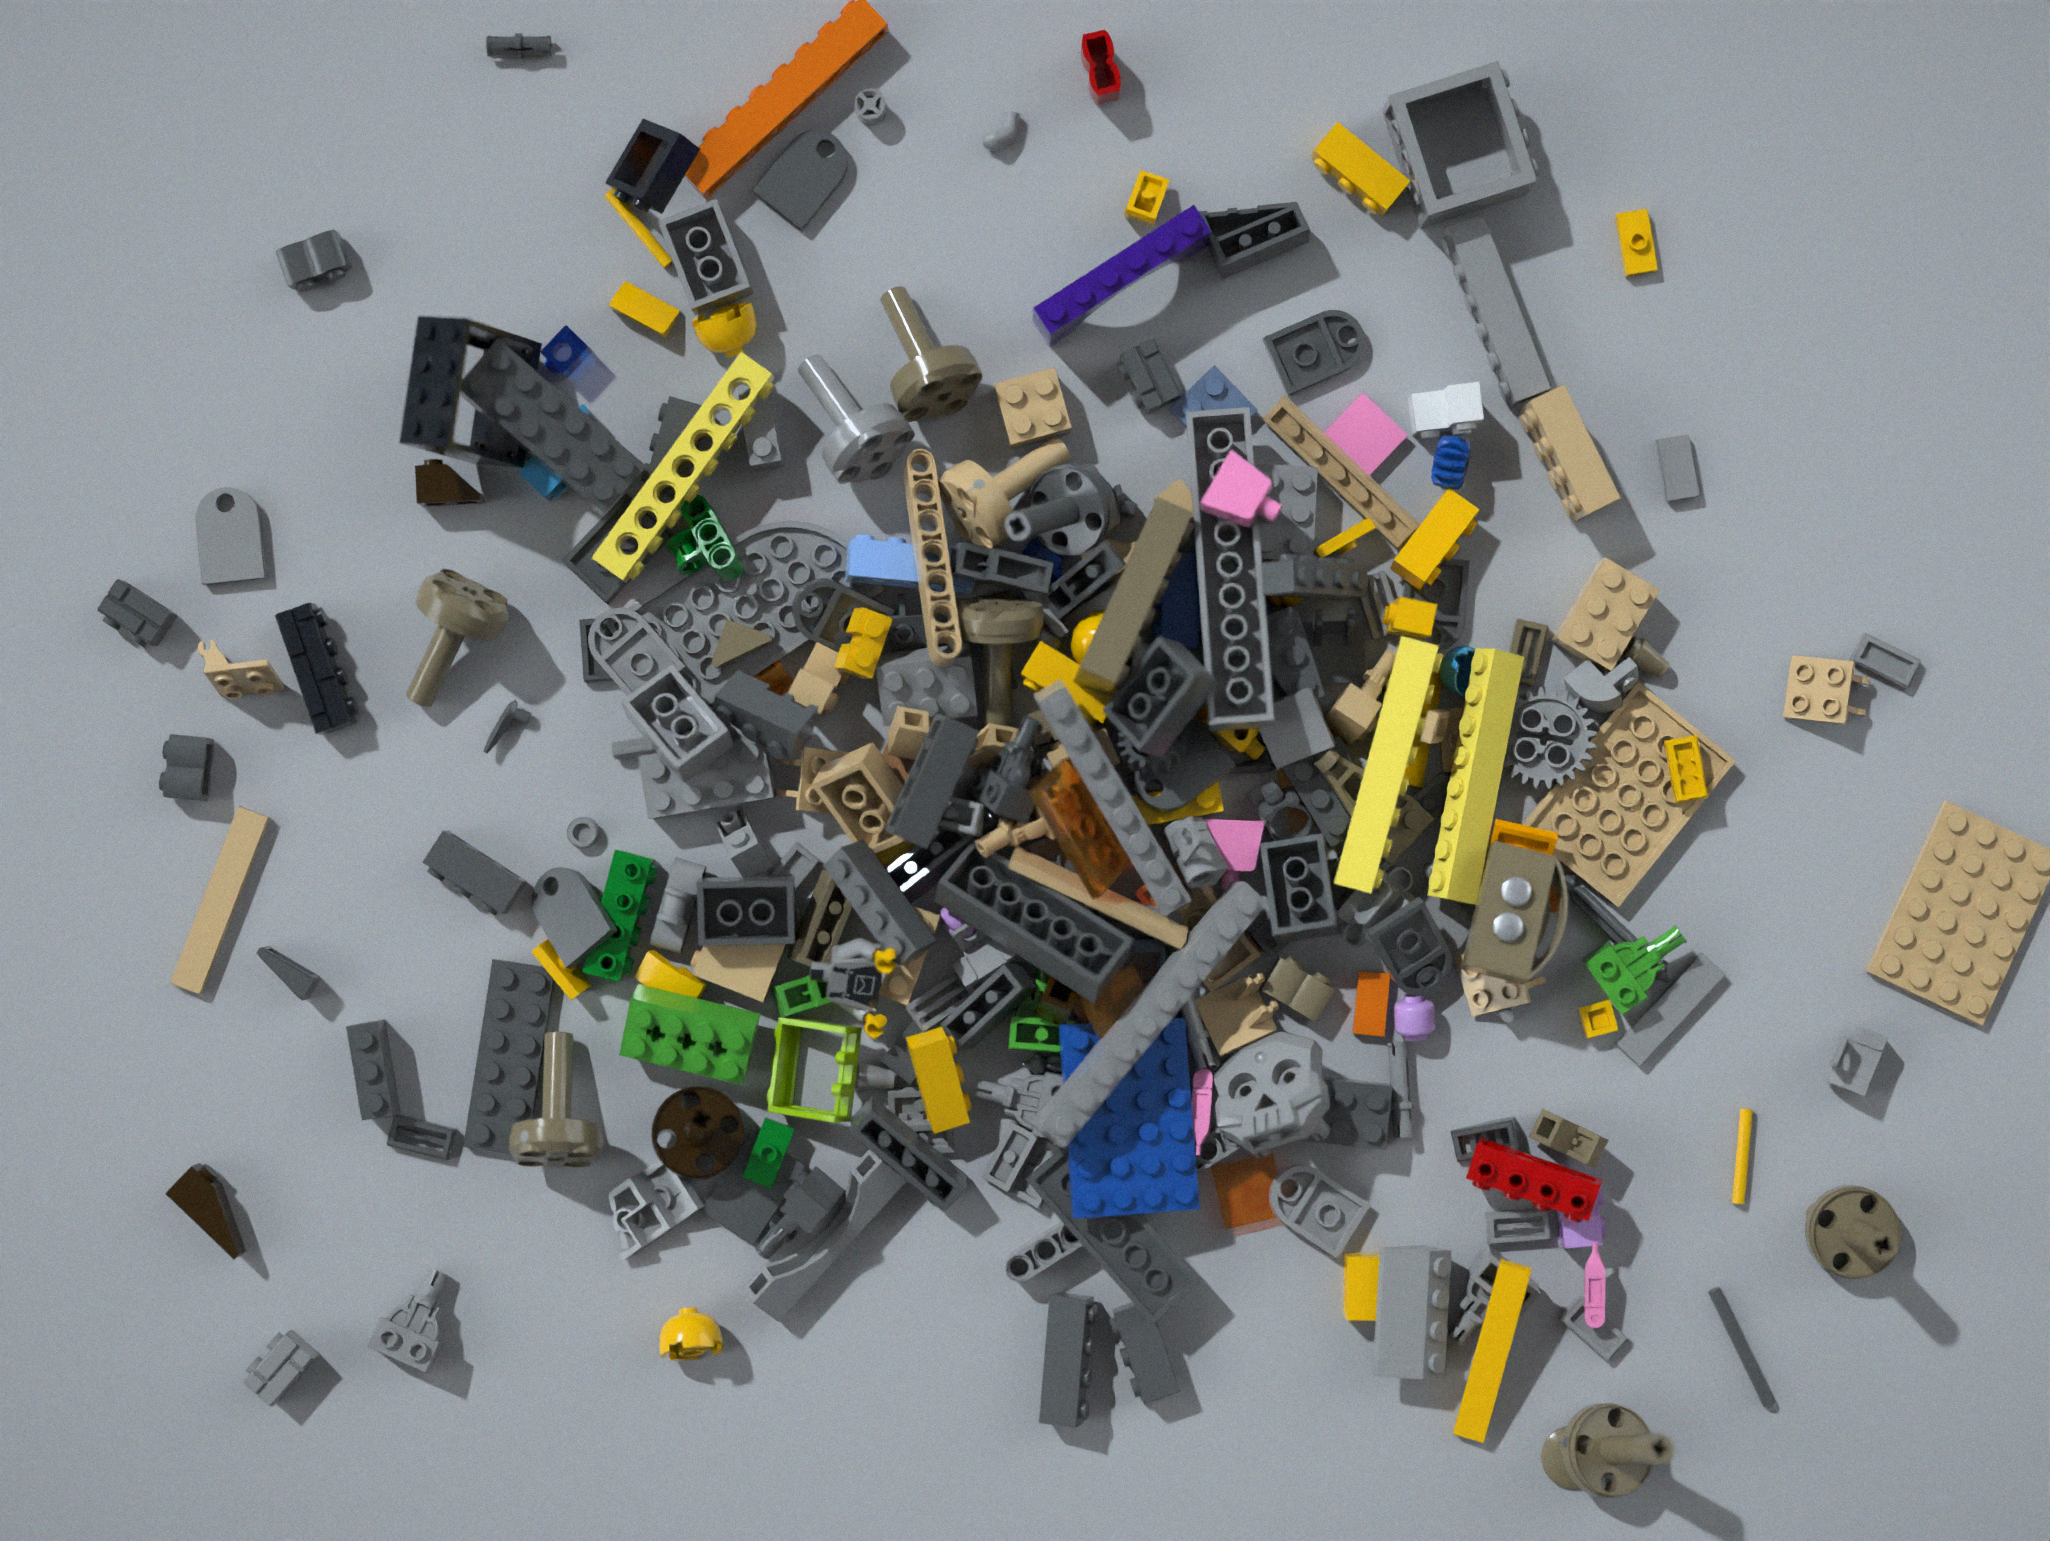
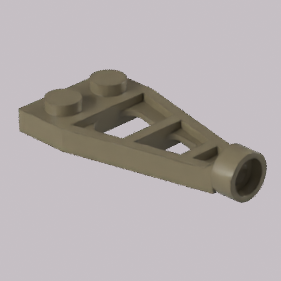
M1332 747L1324 750L1313 764L1325 775L1352 819L1356 801L1344 789V783L1351 775H1356L1362 780L1365 770L1341 757ZM1337 762L1336 767L1332 770H1329ZM1406 793L1405 797L1398 795L1395 807L1401 809L1396 827H1389L1387 838L1393 841L1388 858L1382 857L1391 865L1434 820L1413 797Z

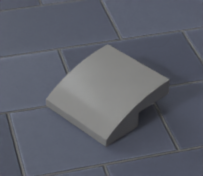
M918 1086L888 1088L889 1110L940 1153H955L954 1129H948L936 1134L933 1133L927 1120Z
M1011 1121L981 1177L1006 1192L1016 1195L1036 1208H1041L1044 1200L1026 1181V1178L1061 1147L1053 1145L1043 1137L1032 1135V1131Z

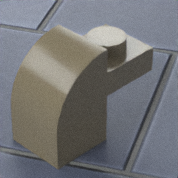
M1543 1108L1529 1136L1594 1169L1608 1143V1139Z

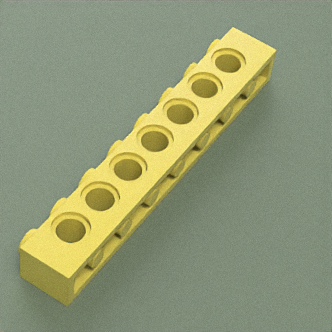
M740 352L597 549L592 559L626 583L630 578L633 580L637 578L645 566L642 563L648 552L651 554L655 553L663 541V538L660 536L668 526L671 529L681 517L682 513L679 512V509L685 501L690 503L696 497L700 490L698 483L704 475L709 477L718 466L719 462L716 458L722 450L727 452L735 443L738 437L735 435L737 429L741 424L746 426L756 413L753 407L760 398L765 400L775 386L771 383L774 380L772 373L743 352ZM740 385H746L750 388V394L744 400H737L733 396L735 388ZM723 410L729 411L732 415L731 421L725 426L717 425L715 423L717 413ZM703 436H709L713 439L711 449L705 452L697 450L696 444L698 439ZM683 462H692L694 464V472L689 477H681L678 474V468ZM666 487L674 488L676 492L674 500L670 503H662L659 498L660 492ZM646 513H654L657 517L656 525L651 529H644L641 526V519ZM630 538L636 539L638 542L637 551L631 555L624 554L622 550L623 543Z

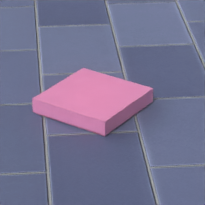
M1363 392L1324 432L1369 476L1408 436Z

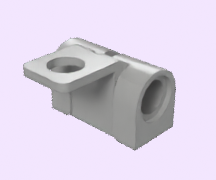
M1203 816L1178 819L1167 825L1163 830V835L1189 888L1214 886L1228 869L1215 845Z
M969 923L962 925L951 934L965 955L952 963V966L970 994L974 993L1003 964L1019 963L1023 969L1028 967L1021 956L978 929L971 937L962 938L967 931L977 929Z
M1849 1023L1845 1035L1840 1036L1829 1064L1832 1068L1826 1082L1860 1096H1865L1888 1037Z

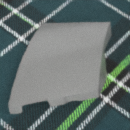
M660 1160L645 1171L630 1177L608 1193L610 1207L614 1213V1230L618 1231L620 1238V1260L624 1261L704 1207L688 1179L669 1171Z

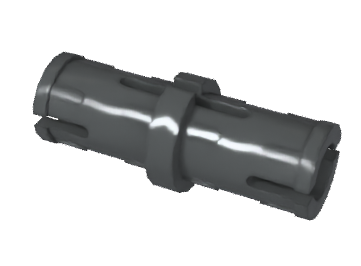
M515 33V36H487V55L515 56L516 59H523L524 56H551V36H523L522 33Z

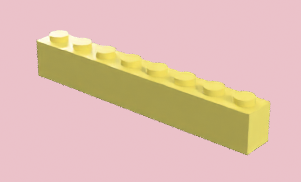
M1401 636L1334 884L1370 894L1373 888H1380L1384 870L1378 869L1381 857L1388 858L1393 841L1387 838L1389 827L1397 826L1401 809L1395 807L1398 795L1405 797L1409 778L1403 777L1407 764L1412 766L1414 764L1418 747L1412 746L1415 733L1422 734L1426 716H1422L1420 713L1423 703L1430 704L1434 685H1430L1429 680L1432 672H1439L1443 655L1437 653L1438 645Z
M1475 648L1427 896L1476 905L1524 656L1498 649Z

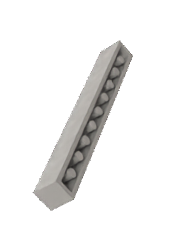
M1232 881L1187 935L1182 949L1176 948L1030 1124L1053 1145L1065 1148L1267 905V902L1246 882Z

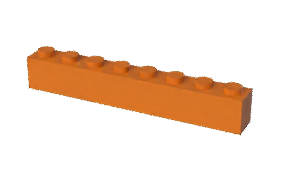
M851 0L840 12L842 15L835 22L828 21L817 33L819 36L811 44L806 42L801 45L794 54L796 57L788 65L783 63L775 69L771 75L773 79L765 86L762 84L758 85L749 94L750 100L742 107L739 105L734 107L726 115L725 119L727 121L719 128H711L702 138L704 142L699 146L700 150L684 177L705 200L715 193L889 33L888 23L866 0H857L856 2Z

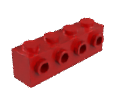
M1480 1138L1477 1142L1466 1179L1471 1180L1472 1185L1479 1189L1489 1191L1490 1188L1503 1191L1502 1195L1508 1199L1520 1201L1523 1198L1532 1201L1533 1206L1539 1210L1551 1212L1554 1209L1563 1212V1216L1566 1219L1582 1223V1220H1590L1603 1181L1591 1175L1484 1138Z

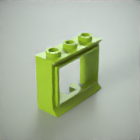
M779 1017L774 1032L776 1045L770 1064L772 1077L771 1085L767 1091V1112L833 1123L851 1122L862 1027L797 1017ZM802 1027L843 1033L841 1051H838L835 1056L836 1064H840L838 1081L831 1088V1094L836 1096L834 1111L793 1105Z

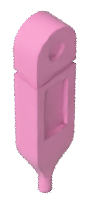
M1205 1068L1197 1070L1193 1077L1191 1105L1196 1156H1201V1146L1211 1129L1214 1077L1211 1071Z
M1598 1242L1592 1243V1253L1585 1264L1584 1316L1586 1324L1591 1328H1599L1605 1321V1266L1598 1252Z

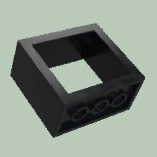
M418 316L399 443L473 464L524 468L526 451L477 409H475L470 446L453 442L467 345L483 350L484 355L493 343L499 339L538 372L542 343L468 318Z

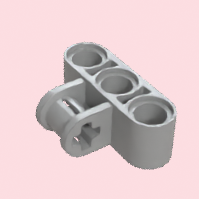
M675 858L652 932L651 946L679 954L682 953L697 904V881L705 877L706 866Z

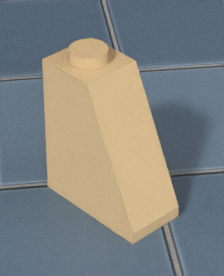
M788 944L703 946L702 950L696 949L690 966L694 967L692 975L764 1002Z

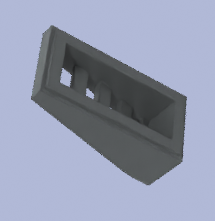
M270 946L261 947L256 953L302 1001L310 998L321 980L319 975Z
M1515 1117L1451 1130L1457 1162L1471 1160L1477 1145L1475 1133L1480 1132L1482 1138L1490 1141L1488 1134L1490 1130L1494 1131L1496 1143L1519 1151L1521 1142ZM1501 1128L1507 1129L1509 1143L1504 1144ZM1463 1135H1468L1472 1150L1470 1152L1465 1150Z

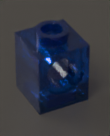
M565 325L541 350V354L546 358L542 364L555 376L561 372L568 378L593 351ZM562 347H570L572 349L571 357L566 361L557 360V352Z

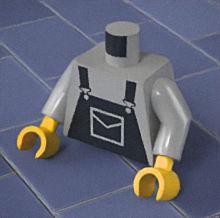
M857 938L842 945L833 946L830 963L811 961L809 980L827 982V999L848 1011L861 1023H866L864 1028L869 1037L878 1038L883 1034V1030L880 1028L887 1024V1019L882 1014L873 1016V1011H877L882 974H888L896 967V963L891 962L896 957L895 951L891 948L883 950L879 943L873 944L863 938Z

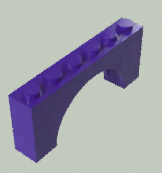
M1192 205L1033 307V322L1048 346L1054 345L1074 332L1088 316L1131 285L1171 263L1178 261L1181 263L1205 248L1211 230L1195 205Z

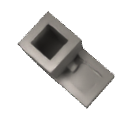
M1630 657L1605 676L1587 659L1563 679L1566 690L1574 699L1578 698L1580 700L1579 704L1582 707H1587L1588 710L1593 712L1605 713L1623 706L1620 692L1629 691L1637 683L1639 673L1638 666Z

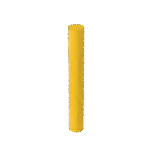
M611 189L604 196L661 266L664 269L669 267L673 263L669 254L628 205L613 196L615 190Z
M1740 1108L1732 1195V1203L1745 1204L1753 1110Z

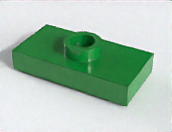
M765 1117L742 1177L772 1188L795 1128Z

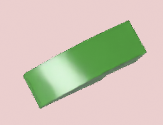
M809 975L770 988L779 1017H786L832 1002L827 999V982L809 980Z

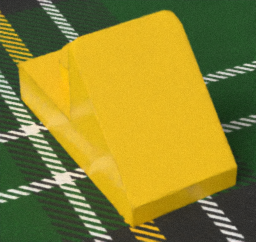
M1140 170L1126 206L1124 217L1154 227L1170 179Z

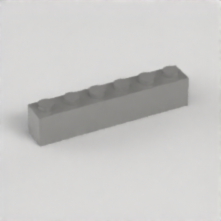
M1483 213L1447 226L1443 232L1444 237L1441 238L1442 245L1446 254H1451L1456 266H1453L1454 276L1458 284L1463 283L1467 293L1464 296L1466 307L1470 313L1474 312L1478 324L1475 325L1476 332L1480 341L1486 342L1490 352L1487 354V360L1493 372L1497 370L1501 381L1498 383V388L1503 400H1508L1510 406L1545 394L1551 387Z

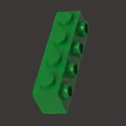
M622 850L614 851L601 904L618 931L586 957L583 973L617 982L623 981L624 976H630L634 958L629 957L632 945H638L642 928L637 927L640 915H646L650 902V897H646V892L649 884L654 885L658 873V867L654 866L655 859Z

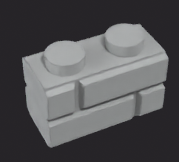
M293 1330L285 1333V1335L279 1332L266 1346L271 1351L265 1358L261 1359L258 1356L246 1369V1372L250 1375L245 1379L244 1384L271 1407L282 1399L320 1355L318 1351L306 1343Z

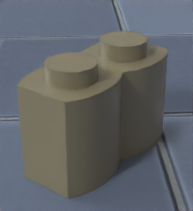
M1289 955L1285 960L1278 957L1261 985L1260 990L1312 1021L1317 1022L1335 991L1329 987L1331 980L1316 971L1312 976L1302 970L1304 964Z

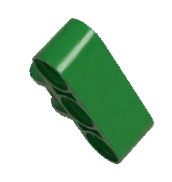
M697 494L690 503L685 501L681 507L682 515L689 527L670 538L666 543V549L675 557L678 563L677 570L682 575L691 574L710 564L722 580L733 581L742 574L744 568L743 561L714 509L704 496ZM704 510L701 515L695 517L698 512ZM717 534L713 540L708 541L712 535ZM730 558L727 564L721 565L724 560Z

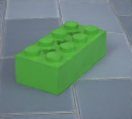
M638 984L630 999L619 1055L743 1085L749 1070L761 1014Z

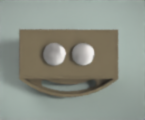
M1494 841L1488 850L1461 969L1524 985L1547 964L1561 941L1568 914L1567 885L1557 856ZM1550 888H1555L1558 893L1557 925L1547 951L1542 958H1538L1535 955V951L1541 943L1549 920Z

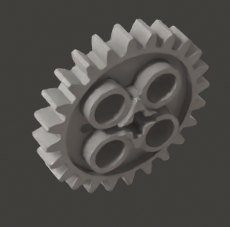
M1539 687L1538 696L1535 697L1527 690V700L1525 701L1517 696V706L1514 708L1505 754L1507 760L1504 762L1503 769L1513 767L1514 769L1510 775L1511 778L1514 779L1520 774L1523 775L1521 783L1524 786L1532 779L1534 788L1537 790L1541 781L1546 783L1548 790H1551L1552 783L1556 780L1561 787H1564V777L1566 776L1572 781H1576L1573 771L1577 769L1585 773L1586 770L1581 764L1582 761H1593V758L1587 754V750H1596L1597 748L1594 743L1589 742V739L1597 737V732L1587 729L1595 724L1594 720H1584V717L1589 712L1588 708L1577 710L1580 700L1576 698L1569 703V693L1565 691L1559 698L1557 697L1556 688H1552L1548 696L1545 695L1543 688ZM1531 713L1541 716V722L1535 728H1529L1524 725L1525 717ZM1566 718L1572 721L1573 726L1569 732L1559 733L1555 730V725L1560 719ZM1518 732H1526L1541 737L1544 735V732H1549L1551 738L1572 740L1573 744L1569 746L1555 741H1547L1546 746H1542L1537 738L1518 737L1517 734ZM1531 744L1535 747V753L1531 758L1523 759L1518 756L1519 748L1522 745ZM1556 749L1564 750L1567 753L1566 760L1561 764L1552 763L1549 760L1552 751Z

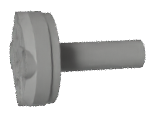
M813 355L800 364L798 372L837 426L826 440L822 449V458L831 474L839 484L862 482L868 479L876 480L883 477L891 470L893 463L902 455L907 444L915 436V432L907 420L893 405L886 403L872 405L860 411L821 355Z

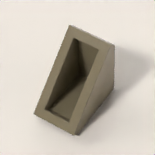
M726 620L712 659V664L714 668L719 669L774 643V641L767 633Z

